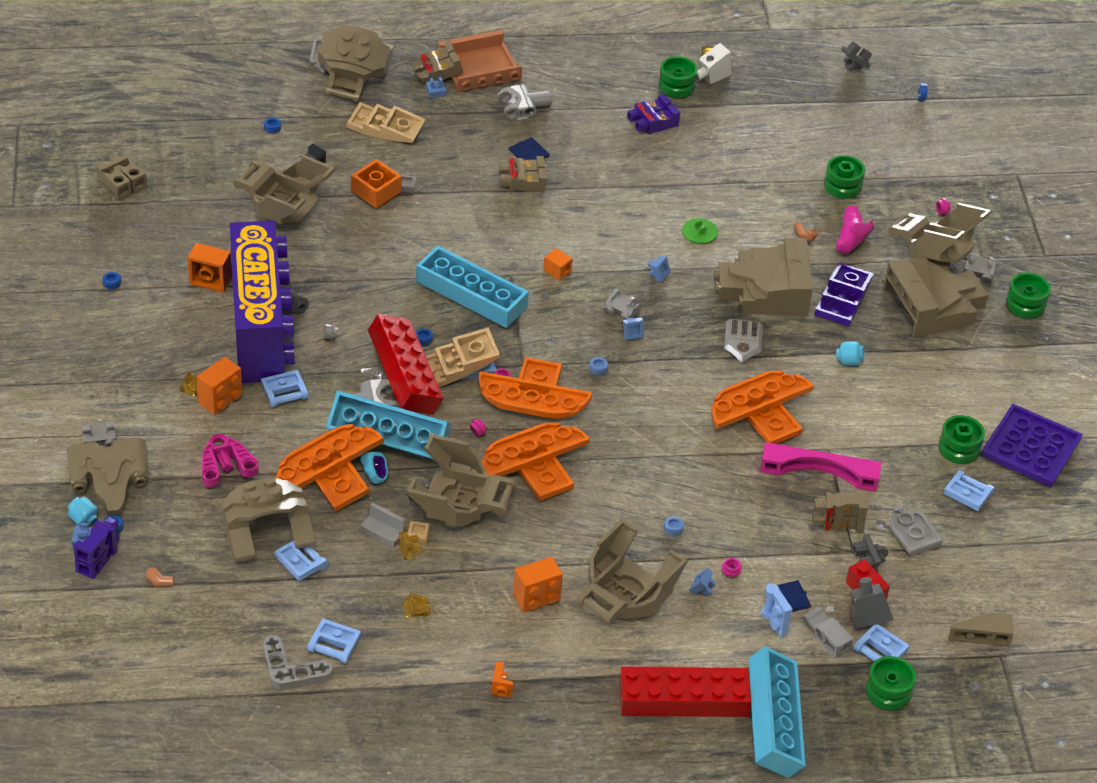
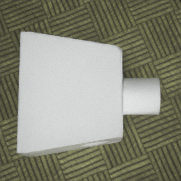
M719 43L700 57V69L697 70L696 79L699 81L704 78L708 83L712 84L732 75L731 52Z

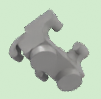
M972 253L971 257H967L964 272L973 271L976 277H981L982 281L991 282L996 263H993V257L984 258L975 256L976 253Z
M615 289L608 297L604 310L609 314H614V312L619 314L622 320L634 318L635 315L640 313V307L637 304L636 298L629 297L618 289Z
M114 421L83 425L84 443L104 441V445L113 444L116 440Z

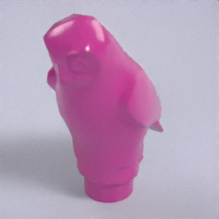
M857 206L845 208L843 226L836 244V250L840 254L850 253L874 230L873 220L864 223L863 215L859 212Z

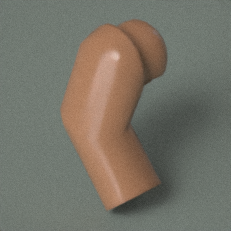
M801 222L794 224V228L800 238H806L808 241L816 239L815 237H817L818 233L815 229H810L808 232Z
M155 567L147 569L146 578L153 586H174L173 576H162Z

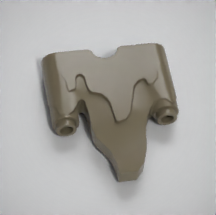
M141 438L115 440L109 447H101L96 442L73 444L67 448L72 489L75 493H83L88 487V481H92L95 496L105 506L108 516H119L123 512L127 491L131 483H134L137 487H143L148 481L146 442Z

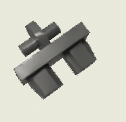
M853 41L847 48L842 46L840 49L849 57L844 59L845 68L849 71L854 68L858 69L859 65L857 63L869 69L871 64L868 61L872 53L863 48L858 55L857 53L861 47Z
M869 534L863 535L862 541L853 543L852 551L854 556L864 555V557L859 558V562L866 559L879 573L877 568L881 563L885 562V557L888 555L887 548L879 546V544L874 545Z

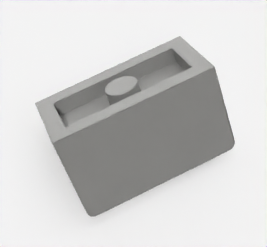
M372 503L370 505V515L360 525V531L394 548L405 536V519Z

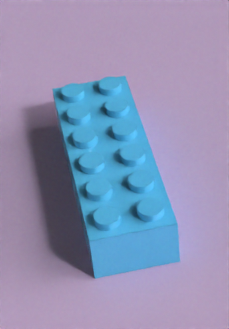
M438 245L416 265V282L505 328H508L528 308L529 291Z
M338 390L326 424V428L329 430L349 424H354L355 427H370L383 437L384 443L380 445L431 460L434 459L425 451L430 434L448 438L452 424L447 421Z
M764 646L749 658L755 763L790 778L806 766L797 661Z

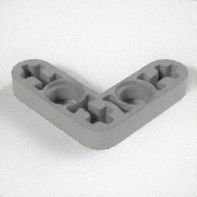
M270 635L264 639L263 651L271 684L275 689L284 690L322 683L331 679L332 665L328 661L323 660L288 666L281 638ZM271 644H274L276 647V652L272 653ZM279 659L282 661V664L273 665L271 662ZM299 672L307 673L305 678H298L296 675Z

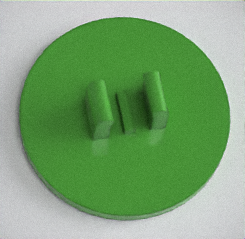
M694 218L684 223L682 234L692 243L708 244L717 238L718 229L713 222L707 219Z

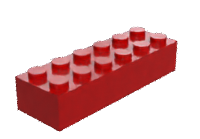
M377 314L368 328V333L400 408L434 415L444 397L410 319Z
M621 666L619 679L621 716L749 717L751 695L748 668Z

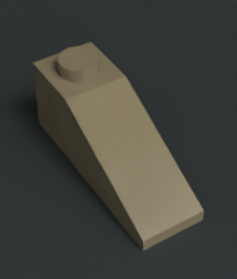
M991 612L952 624L948 641L1010 647L1014 634L1012 614Z

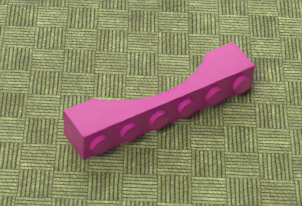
M765 442L760 472L782 475L796 470L823 471L841 477L857 489L876 492L881 462Z

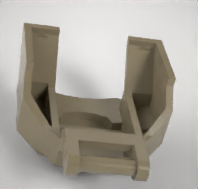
M342 25L334 31H325L318 49V61L325 66L330 74L325 95L347 98L359 103L364 82L374 77L386 75L394 45L382 43L376 32L360 27ZM333 87L354 91L355 93L334 89Z
M305 155L302 157V160L281 171H274L271 166L253 160L249 165L250 167L233 181V186L237 189H245L253 198V206L258 218L264 221L272 220L279 224L299 223L317 204L316 189L319 183L324 182L335 171V168Z
M958 203L957 209L939 222L929 223L924 216L908 213L903 217L902 221L892 225L888 229V233L892 237L900 235L908 243V252L911 254V257L927 258L932 263H945L948 267L950 262L961 261L974 249L971 238L975 233V226L991 214V210Z
M430 434L425 451L443 469L433 475L429 489L424 487L417 480V477H413L407 494L426 511V517L445 521L446 525L459 527L480 520L483 513L493 511L500 516L506 515L508 510L507 504L512 491L516 488V481L497 475L489 476L484 470L478 454L469 447L468 442ZM499 486L505 488L500 503L493 501Z
M265 478L246 482L234 487V490L228 494L222 503L227 538L236 562L256 558L248 521L268 514L287 512L296 549L316 545L309 509L303 491L299 486L288 480Z
M621 519L597 541V545L589 558V586L576 599V603L581 606L585 605L603 617L604 621L608 624H612L617 616L623 619H638L656 613L660 609V605L673 593V587L688 561L673 550H670L655 577L630 559L624 558L638 532V528L624 519Z

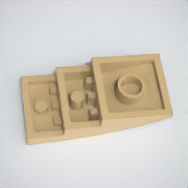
M359 102L348 120L346 128L380 139L413 143L426 119L396 106L391 110L379 104H376L375 108Z
M489 328L454 337L452 338L453 343L437 347L434 354L426 356L439 387L482 369L500 358V353Z

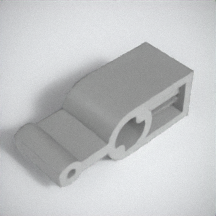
M820 607L802 616L803 621L813 629L816 639L835 659L851 650L854 638L834 618L829 619Z

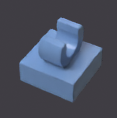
M441 77L436 81L430 78L429 82H426V89L430 98L447 95V90Z
M660 256L656 261L651 260L647 265L652 267L649 273L655 276L656 281L662 282L670 272L667 256Z
M641 317L623 320L624 338L626 340L644 337L643 319Z
M79 523V526H75L71 541L72 547L78 540L83 542L90 535V530L93 527H88V523Z
M706 568L697 574L689 590L695 595L701 591L706 596L712 594L713 591L710 588L716 586V582L711 579L713 572Z

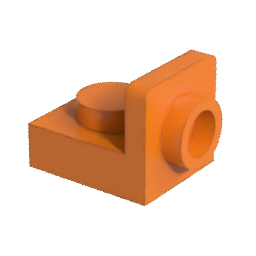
M496 661L491 694L500 697H512L514 682L506 680L507 672L503 671L504 663Z

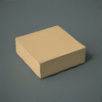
M410 521L407 541L427 543L430 524Z

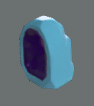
M369 452L361 456L364 474L368 477L369 481L374 484L382 483L388 475L387 461L384 454L381 452Z

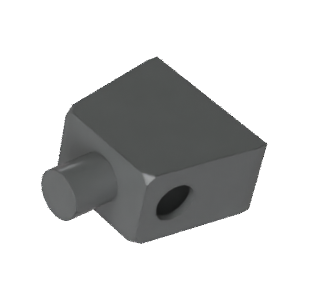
M861 578L859 580L860 588L851 591V621L855 629L893 621L891 610L880 584L872 585L871 578Z

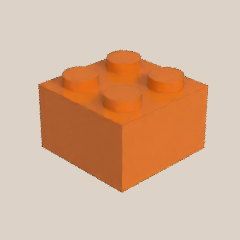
M375 159L351 175V191L373 207L378 208L402 192V176L378 159Z
M195 243L187 257L189 284L224 293L232 279L231 251Z
M223 357L196 376L198 403L214 415L225 409L227 405L239 399L242 395L241 368L226 357Z
M552 556L515 568L513 596L523 612L535 610L538 607L561 600L563 574Z

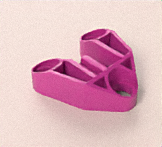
M215 434L210 438L202 452L203 486L213 487L220 484V471L217 462L220 463L222 471L229 472L233 468L232 458L237 472L241 476L252 477L259 473L258 461L241 442L223 434ZM216 442L224 443L221 446L214 445Z

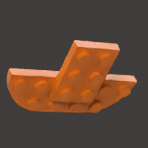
M525 357L519 378L479 372V389L482 395L499 409L558 420L580 413L588 406L592 398V392L557 386L562 370V364Z
M769 371L729 386L718 393L711 410L713 424L718 430L746 418L765 442L781 443L802 434L803 428L782 403L813 391L814 385L798 374H795V376L783 374L784 371Z
M544 423L492 443L486 449L482 465L489 476H505L518 471L538 501H542L574 489V482L556 456L590 444V438L574 426L569 428L560 426L561 423Z
M349 424L336 427L289 453L279 464V470L275 478L288 480L300 488L315 482L333 510L337 512L370 493L369 488L350 461L384 443V439L377 431L367 426L363 428Z

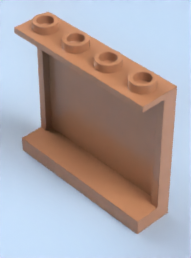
M502 30L450 40L463 69V73L450 77L457 92L522 80V65L517 66L504 44V33ZM449 40L438 42V49L444 47V43Z

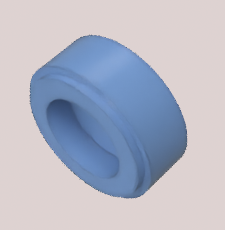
M595 357L590 360L589 371L592 374L603 375L607 372L608 362L606 359Z
M669 517L665 520L664 531L666 534L679 536L683 533L684 522L680 518Z

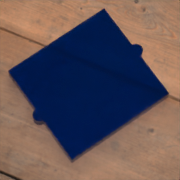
M533 137L519 141V143L509 147V151L513 155L524 160H536L537 156H544L545 159L550 156V153Z
M799 580L776 585L791 606L792 612L811 608V604L806 596L807 592L803 590Z

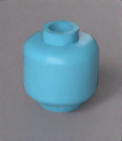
M858 341L842 342L840 348L836 350L837 360H840L843 366H858L861 361H864V346H861Z
M76 497L67 507L69 510L68 517L78 526L79 523H88L91 526L98 519L96 516L98 507L86 497Z

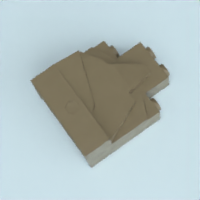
M785 238L784 244L771 248L739 250L738 257H735V262H718V269L714 270V280H717L715 283V293H718L719 300L738 301V306L742 307V314L808 316L813 288L807 239Z
M906 258L888 262L883 290L894 289L915 322L912 333L913 338L973 325L977 315L976 310L983 309L986 306L988 292L983 288L979 278L975 276L973 271L952 274V271L948 269L945 263H932L927 258Z

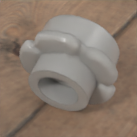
M334 323L332 325L326 324L325 339L332 341V338L337 336V327H334Z

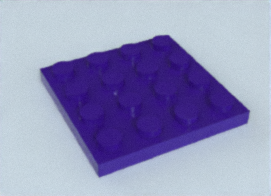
M1012 403L982 449L980 456L1052 488L1080 443L1083 434Z

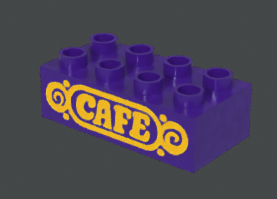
M275 221L230 223L237 362L241 368L242 383L261 382L262 378L285 373L284 365H295L294 342H284V338H294L293 315H282V311H292L291 288H280V285L290 284L288 261L278 262V258H287L286 235L276 236Z

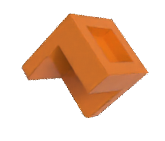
M555 248L544 257L543 270L560 281L572 272L573 258Z

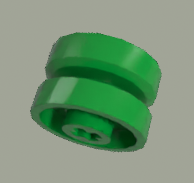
M672 56L666 58L660 66L659 89L669 97L684 98L690 96L696 87L697 65L687 57Z
M849 155L833 157L829 160L826 168L825 190L832 196L841 199L856 197L860 194L865 176L864 164L859 159Z
M1025 272L1017 274L1010 282L1006 298L1008 309L1013 314L1022 318L1031 319L1039 317L1046 310L1047 300L1050 295V284L1045 278L1035 273Z
M952 416L943 424L938 449L941 455L952 463L970 464L977 460L980 455L985 430L978 420L970 416Z
M895 656L880 657L874 661L870 667L869 678L866 684V695L869 701L876 707L888 711L900 710L907 706L911 700L916 682L914 668L906 660Z

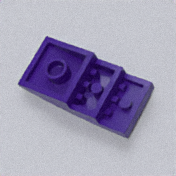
M839 262L829 279L828 286L822 294L821 301L814 315L850 326L874 273Z

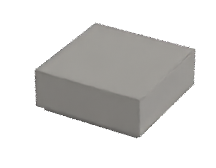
M401 175L402 192L414 193L417 176Z

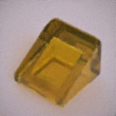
M410 593L403 601L405 617L429 616L431 614L428 597Z

